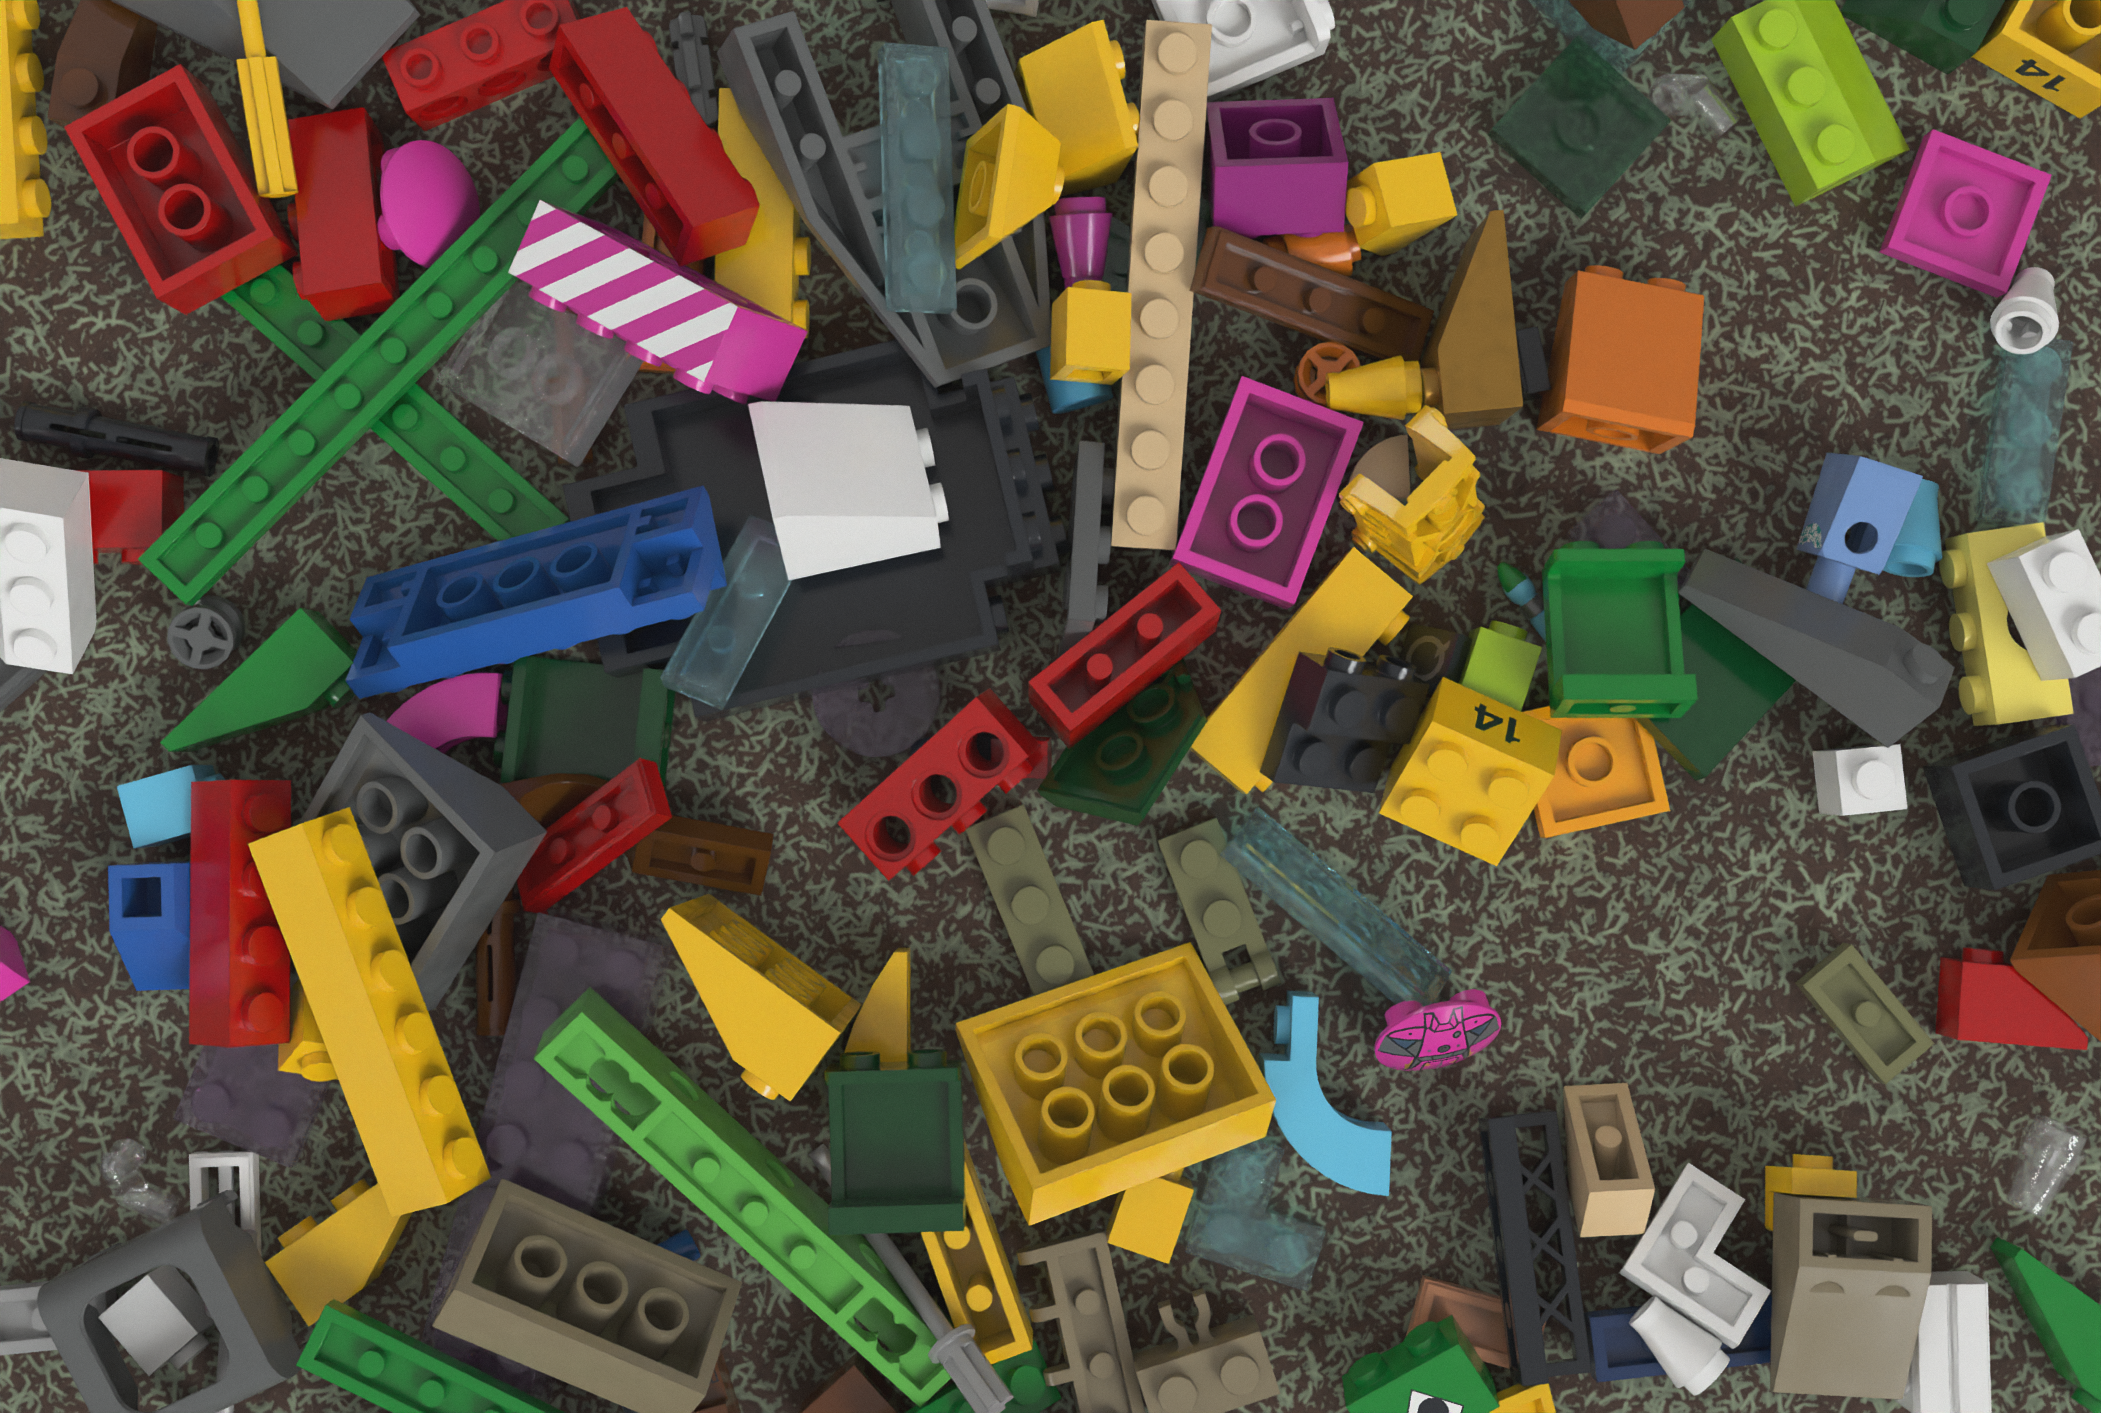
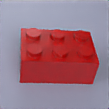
M181 64L64 126L156 298L179 312L187 315L299 254L269 198L258 196L254 171L209 88Z

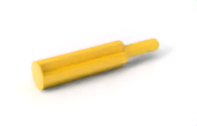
M237 0L246 59H236L257 193L258 196L266 198L287 197L299 192L277 57H266L258 1Z

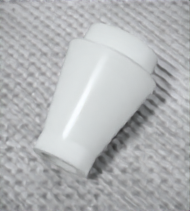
M2031 267L2018 273L2013 286L1991 315L1990 328L1996 341L2002 348L2011 353H2034L2051 342L2057 334L2059 319L2053 292L2055 281L2047 270Z
M1656 1295L1645 1302L1629 1321V1324L1640 1334L1675 1387L1681 1388L1684 1386L1694 1396L1709 1387L1724 1371L1730 1361V1358L1720 1349L1722 1345L1721 1340L1666 1306Z

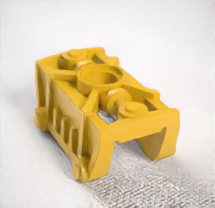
M1427 405L1405 425L1408 435L1413 440L1418 463L1415 466V471L1423 480L1406 498L1408 503L1404 506L1360 473L1339 493V503L1347 512L1352 515L1354 514L1357 527L1351 532L1353 543L1363 552L1367 551L1373 554L1376 550L1418 585H1421L1449 561L1455 560L1463 552L1464 545L1485 519L1482 514L1485 505L1477 498L1475 487L1480 477V472L1472 465L1476 460L1475 455L1447 429L1446 419L1442 413L1436 408H1430Z

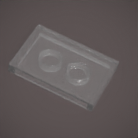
M515 282L464 333L435 381L576 467H579L644 361L624 350L626 344L617 338L608 339L578 325L575 322L578 316L567 310L560 312L533 300L528 296L530 289Z

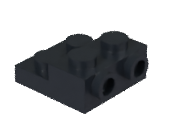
M1335 647L1328 648L1326 655L1299 652L1260 773L1275 783L1375 793L1391 743L1410 744L1430 684L1414 675L1416 671L1415 665L1389 655H1379L1378 661L1375 663L1366 661L1364 657L1354 652Z

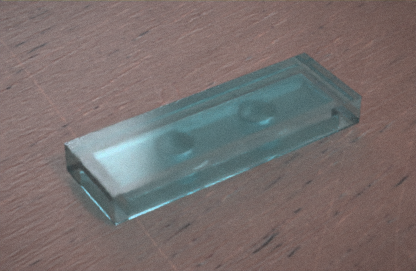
M749 515L723 562L727 586L709 591L705 610L695 613L660 676L664 687L720 710L724 709L792 580H788L774 524Z

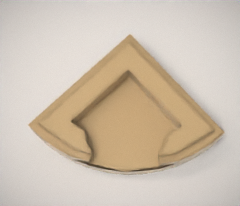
M1408 434L1388 438L1369 449L1356 463L1348 478L1347 485L1360 473L1395 499L1406 500L1410 495Z

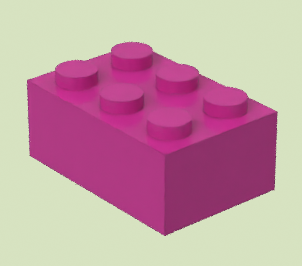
M1242 376L1233 394L1169 565L1174 566L1179 562L1191 574L1286 610L1295 605L1364 422Z

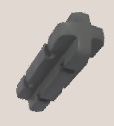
M690 11L681 12L678 18L671 20L669 23L671 46L673 49L678 48L673 50L676 79L682 81L687 88L692 104L708 128H715L718 126L719 105L716 97L711 98V96H716L717 91L710 47L703 45L709 43L707 24L700 15H691Z

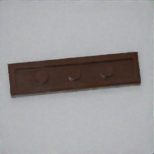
M1218 226L1207 228L1189 290L1319 340L1345 345L1354 353L1375 361L1401 355L1404 361L1419 362L1434 310Z

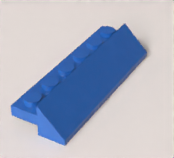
M699 486L367 577L349 618L363 639L345 680L359 699L385 692L395 693L404 690L408 686L439 678H454L467 671L498 663L509 664L525 656L553 649H567L580 642L612 634L622 635L639 627L670 619L681 620L704 611L709 591L727 586L709 494L704 486Z

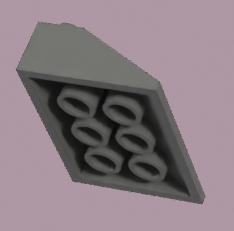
M369 712L360 715L299 824L350 807L427 1010L430 1011L437 1007L547 831L504 787Z

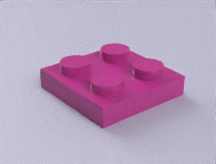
M1932 129L1923 136L1879 253L1998 298L2008 292L2052 175Z

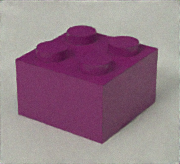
M1334 98L1207 102L1204 170L1212 227L1218 226L1249 239L1256 238L1259 235L1294 234L1299 237L1311 238L1320 236L1323 233L1344 232L1348 159Z

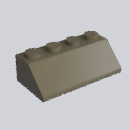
M502 1178L456 1269L432 1327L638 1413H692L706 1396L742 1282Z

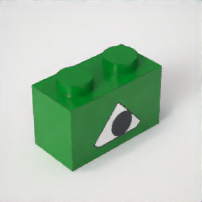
M1453 1315L1437 1323L1429 1321L1418 1325L1407 1334L1402 1343L1382 1354L1374 1352L1361 1357L1350 1367L1348 1373L1342 1375L1345 1406L1349 1413H1489L1500 1407L1491 1373Z

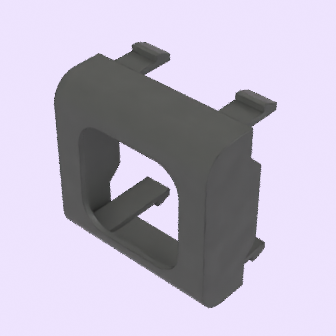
M225 1190L197 1204L196 1208L125 1243H117L90 1256L88 1261L59 1274L40 1288L37 1297L40 1316L90 1413H218L293 1377L302 1369L296 1366L307 1342L297 1345L292 1335V1315L251 1235L235 1225L226 1207L238 1198L235 1191ZM164 1265L174 1266L186 1272L193 1280L228 1348L229 1366L227 1372L219 1381L156 1411L140 1412L138 1410V1387L107 1327L98 1318L100 1314L97 1308L88 1303L94 1297L151 1269Z

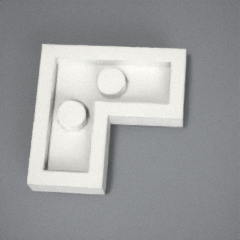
M1688 1163L1646 1228L1645 1234L1639 1239L1619 1274L1652 1296L1656 1295L1664 1304L1734 1349L1742 1341L1771 1290L1713 1253L1745 1199Z

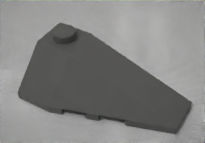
M1704 549L1696 557L1678 592L1887 748L1940 708L1955 669L1934 648L1921 643L1898 626L1707 549Z

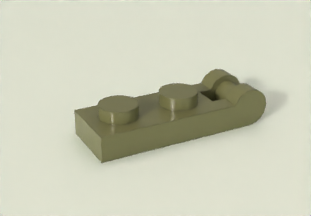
M1215 817L1158 839L1157 843L1205 967L1223 1003L1228 1005L1239 1000V993L1259 985L1263 991L1280 985L1281 981L1264 941L1218 819ZM1244 944L1251 962L1228 970L1222 953Z

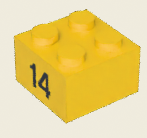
M2005 0L1972 58L2081 119L2101 106V0Z
M1442 677L1416 723L1410 744L1403 745L1392 764L1379 814L1497 866L1555 776L1562 730Z

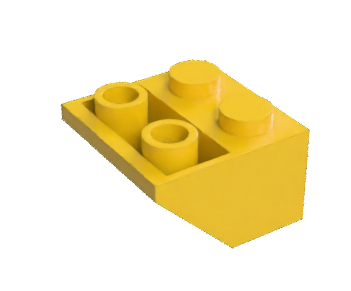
M1104 20L1091 22L1020 58L1014 71V77L1028 114L1061 142L1058 165L1064 167L1065 178L1060 197L1116 183L1138 148L1139 111L1134 102L1126 103L1120 81L1125 78L1123 53L1117 40L1109 41Z

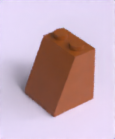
M2101 870L2047 875L2010 961L2016 971L2100 1042Z

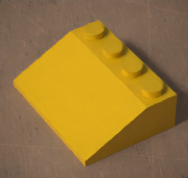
M706 894L670 907L661 918V921L732 1059L745 1068L741 1078L751 1088L768 1099L775 1100L780 1094L791 1101L822 1062L862 1004L711 894Z
M1191 942L957 1022L955 1027L1002 1169L1028 1226L1266 1137L1276 1098Z

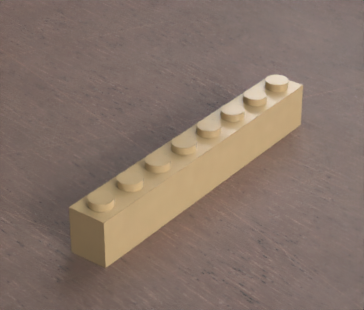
M1146 20L1143 34L1138 103L1140 124L1138 148L1135 151L1126 282V292L1131 293L1130 370L1120 378L1114 460L1115 479L1110 521L1112 530L1111 547L1176 550L1194 292L1189 290L1196 266L1212 24Z

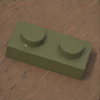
M1842 943L1795 982L1877 1082L1886 1085L1935 1044L1852 944Z

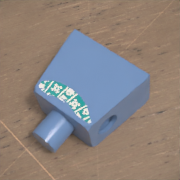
M1826 453L1796 549L1818 556L1806 590L1843 604L1856 569L1879 575L1886 565L1923 476L1862 456ZM1850 528V538L1845 543V534L1847 530Z

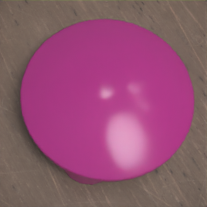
M417 140L387 150L382 156L381 169L383 174L380 185V200L383 214L378 219L377 228L380 239L386 247L391 250L401 249L415 263L429 268L480 217L479 199L469 172L450 150L432 141Z

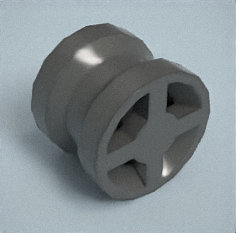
M206 595L201 597L193 606L187 605L173 618L168 628V644L172 654L181 663L195 669L213 668L225 661L240 645L245 635V621L241 611L231 601L221 596ZM211 621H213V625L217 628V631L219 633H222L221 636L216 635L214 630L210 627Z

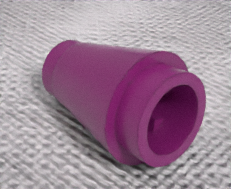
M1106 197L1058 199L1056 204H1054L1055 215L1049 216V222L1062 278H1064L1065 289L1072 287V284L1078 281H1103L1113 213H1106Z

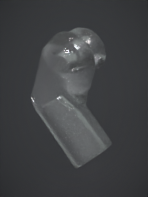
M1686 73L1665 74L1657 78L1650 87L1649 102L1655 111L1666 116H1697L1715 139L1719 138L1741 119L1705 75Z
M130 1138L118 1139L113 1144L111 1152L103 1154L100 1171L115 1200L120 1206L160 1225L172 1220L182 1198L144 1179L138 1168L144 1164L147 1155L145 1148L140 1143Z

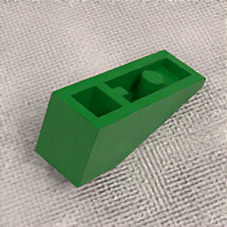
M300 607L160 743L169 752H193L325 710L330 705L334 709H338L356 695L345 680L351 665L354 663L357 651L319 611Z
M1997 1237L1990 1248L2056 1372L2077 1387L2070 1398L2091 1413H2101V1305L2022 1248Z

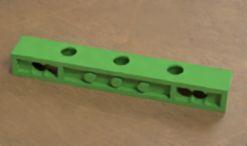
M589 987L543 1032L534 1060L915 1404L921 1407L951 1379L941 1363L935 1364L929 1359L928 1353L937 1342V1339L871 1244L861 1234L829 1235V1205L597 992ZM590 1078L593 1081H595L607 1093L597 1090L592 1085ZM614 1100H616L631 1115L625 1114L622 1111H620L616 1106ZM940 1308L944 1316L947 1318L951 1326L954 1328L951 1317ZM854 1317L858 1321H860L869 1331H865L862 1328H860L855 1322ZM877 1338H878L880 1341H882V1342H883L890 1350H892L894 1353L889 1352V1351H886L885 1349H883V1348L880 1346V1344H879Z

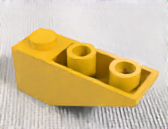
M363 1178L330 1201L337 1210L336 1213L319 1225L310 1215L277 1238L284 1249L264 1262L308 1327L318 1321L325 1305L331 1300L335 1299L343 1303L380 1276L413 1213L391 1217L378 1183L370 1188Z

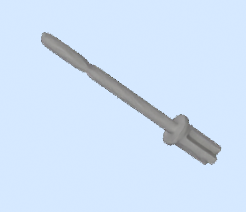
M822 1144L808 1155L831 1187L830 1151ZM887 1233L864 1234L937 1339V1342L928 1353L931 1362L942 1364L975 1413L1002 1412L1006 1408L1005 1404L1013 1398V1395L974 1341L975 1329L971 1324H964L955 1329L951 1326Z

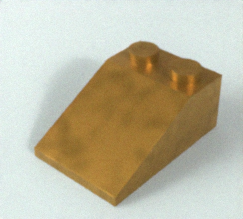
M1504 210L1490 211L1469 237L1420 363L1422 377L1421 409L1427 405L1440 411L1446 419L1445 422L1448 430L1500 425L1523 407Z

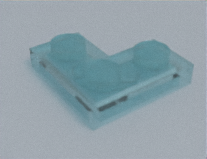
M1259 1139L1214 1156L1184 1247L1185 1253L1307 1292L1326 1229L1324 1226L1267 1208L1285 1149L1283 1146Z

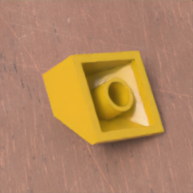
M1007 104L966 141L948 267L963 268L1056 204L1061 195L1065 178L1064 167L1058 165L1061 142L1022 107Z

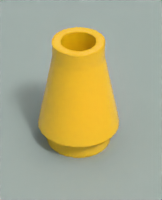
M1399 355L1341 372L1326 373L1325 396L1327 408L1333 411L1404 420L1407 413H1418L1422 407V377L1419 362L1404 361L1403 357Z

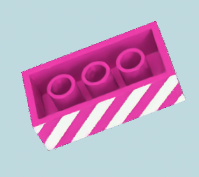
M542 200L539 201L508 273L532 285L528 296L533 300L560 312H565L566 308L578 314L575 322L581 327L608 339H612L616 335L626 341L624 350L629 354L655 366H661L662 362L676 369L673 378L684 385L705 394H710L713 390L741 404H746L750 395L772 402L776 401L808 332L686 265L679 267L675 259L617 228Z

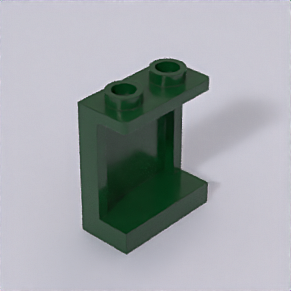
M943 1049L907 1051V1061L880 1062V1052L876 1051L841 1053L840 1064H830L824 1071L825 1085L828 1086L832 1194V1201L828 1207L829 1235L964 1231L966 1223L962 1060H947L946 1050Z

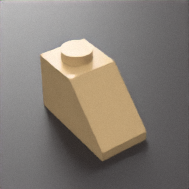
M1628 1084L1564 1086L1568 1184L1580 1237L1645 1234L1655 1186Z

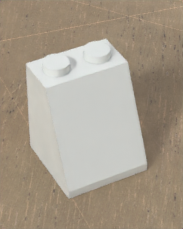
M766 401L748 404L772 518L788 580L941 548L938 523L949 521L947 505L941 482L931 485L928 483L925 468L935 466L932 444L927 428L915 430L910 406Z

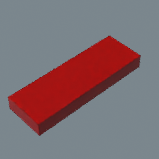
M639 758L545 829L547 831L546 835L517 879L524 911L542 914L672 818L656 762Z

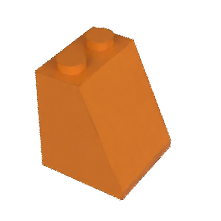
M1600 265L1587 266L1585 272L1578 270L1565 282L1548 368L1551 390L1543 395L1536 430L1662 454L1693 437L1696 420L1704 295L1685 292L1686 284L1673 279L1651 278L1648 279L1647 284L1624 280V273L1616 268Z

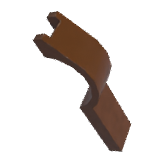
M555 773L499 785L504 787L546 829L609 781L588 774ZM672 815L671 819L623 854L628 858L632 873L762 896L774 834Z

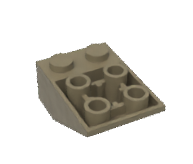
M1774 1192L1770 1391L1777 1393L1903 1400L1931 1278L1932 1206L1899 1199L1849 1198Z

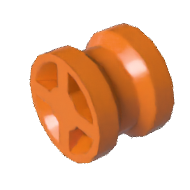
M1335 342L1319 343L1306 352L1296 367L1293 379L1295 392L1299 398L1327 408L1325 389L1323 388L1325 387L1326 373L1356 368L1360 366V362L1354 352L1345 345Z

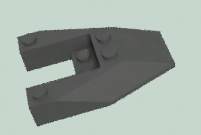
M891 0L932 109L844 137L841 134L794 11L733 28L717 52V55L743 120L804 223L931 384L937 388L961 379V374L985 368L989 369L1051 346V309L1044 212L963 268L948 267L966 141L1007 104L1022 107L1028 113L986 0Z

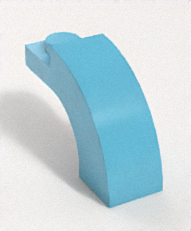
M1287 991L1286 1006L1276 1005L1274 1012V1043L1285 1044L1284 1054L1259 1053L1260 1071L1276 1098L1272 1115L1298 1154L1324 1176L1357 1191L1389 1196L1392 1131L1384 1122L1362 1121L1346 1116L1327 1102L1320 1088L1316 1071L1319 997L1313 992Z

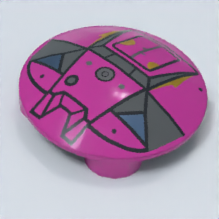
M1465 990L1455 994L1449 1001L1434 1003L1424 1007L1417 1001H1404L1390 1007L1385 1012L1387 1027L1377 1038L1374 1051L1378 1061L1392 1069L1404 1071L1437 1069L1455 1064L1484 1049L1498 1035L1501 1028V1019L1498 1012L1489 1006L1486 994L1482 990Z

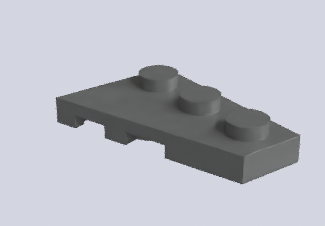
M1079 441L1073 466L1067 537L1069 551L1072 552L1071 559L1068 558L1062 597V609L1068 610L1061 641L1058 645L1057 659L1092 631L1094 623L1102 624L1106 620L1108 585L1097 584L1098 564L1108 565L1112 530L1111 526L1100 525L1101 505L1111 506L1115 469L1103 467L1105 443Z

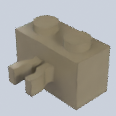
M1204 1288L1192 1291L1197 1307V1313L1193 1318L1197 1333L1188 1336L1184 1321L1178 1320L1173 1315L1170 1300L1157 1303L1165 1328L1177 1340L1133 1354L1136 1375L1149 1413H1224L1280 1394L1254 1314L1209 1329L1211 1311Z

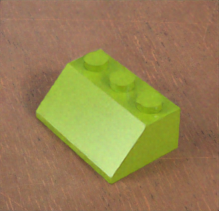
M1765 0L1732 16L1711 39L1795 207L1910 150L1835 0Z

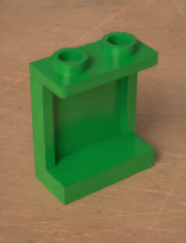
M1575 541L1564 544L1560 549H1555L1542 569L1551 718H1681L1698 700L1696 674L1684 673L1677 581L1678 572L1685 564L1684 549H1665L1664 544L1657 541L1635 542L1627 545L1625 549H1600L1599 544L1596 542Z

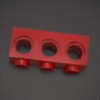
M505 0L387 50L382 59L405 112L425 132L554 77L549 70L558 27L560 24L581 18L573 0Z
M989 688L974 698L837 824L888 881L904 867L914 876L942 851L934 842L942 833L951 826L960 835L988 810L980 800L989 791L998 785L1007 794L1035 769L1026 758L1041 745ZM980 732L991 733L1001 741L1004 748V756L1001 762L988 761L979 753L977 737ZM933 775H944L954 783L957 790L955 803H945L934 795L931 788ZM887 816L898 817L908 825L911 835L909 843H899L890 837L886 829Z

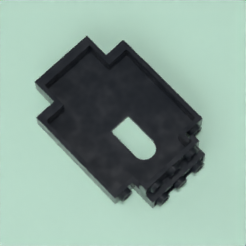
M897 339L793 364L775 402L910 406L915 430L928 429L935 466L926 467L925 471L929 485L941 482L949 521L938 523L941 548L788 580L748 406V404L760 401H772L750 395L747 403L741 404L713 390L710 394H705L692 388L624 405L638 467L562 485L570 521L704 486L710 497L727 586L710 590L705 610L695 613L688 618L681 620L670 619L636 628L626 634H612L597 638L605 673L621 678L642 673L643 668L659 669L683 663L694 715L696 718L707 722L1001 651L998 635L1010 631L1001 595L988 598L987 589L1060 572L1058 555L1069 552L1061 515L1048 517L1043 493L1054 491L1046 453L1033 456L1028 432L1039 430V424L1031 392L1019 395L1014 377L990 382L987 368L961 374L964 389L939 394L938 389L950 387V383L935 388Z

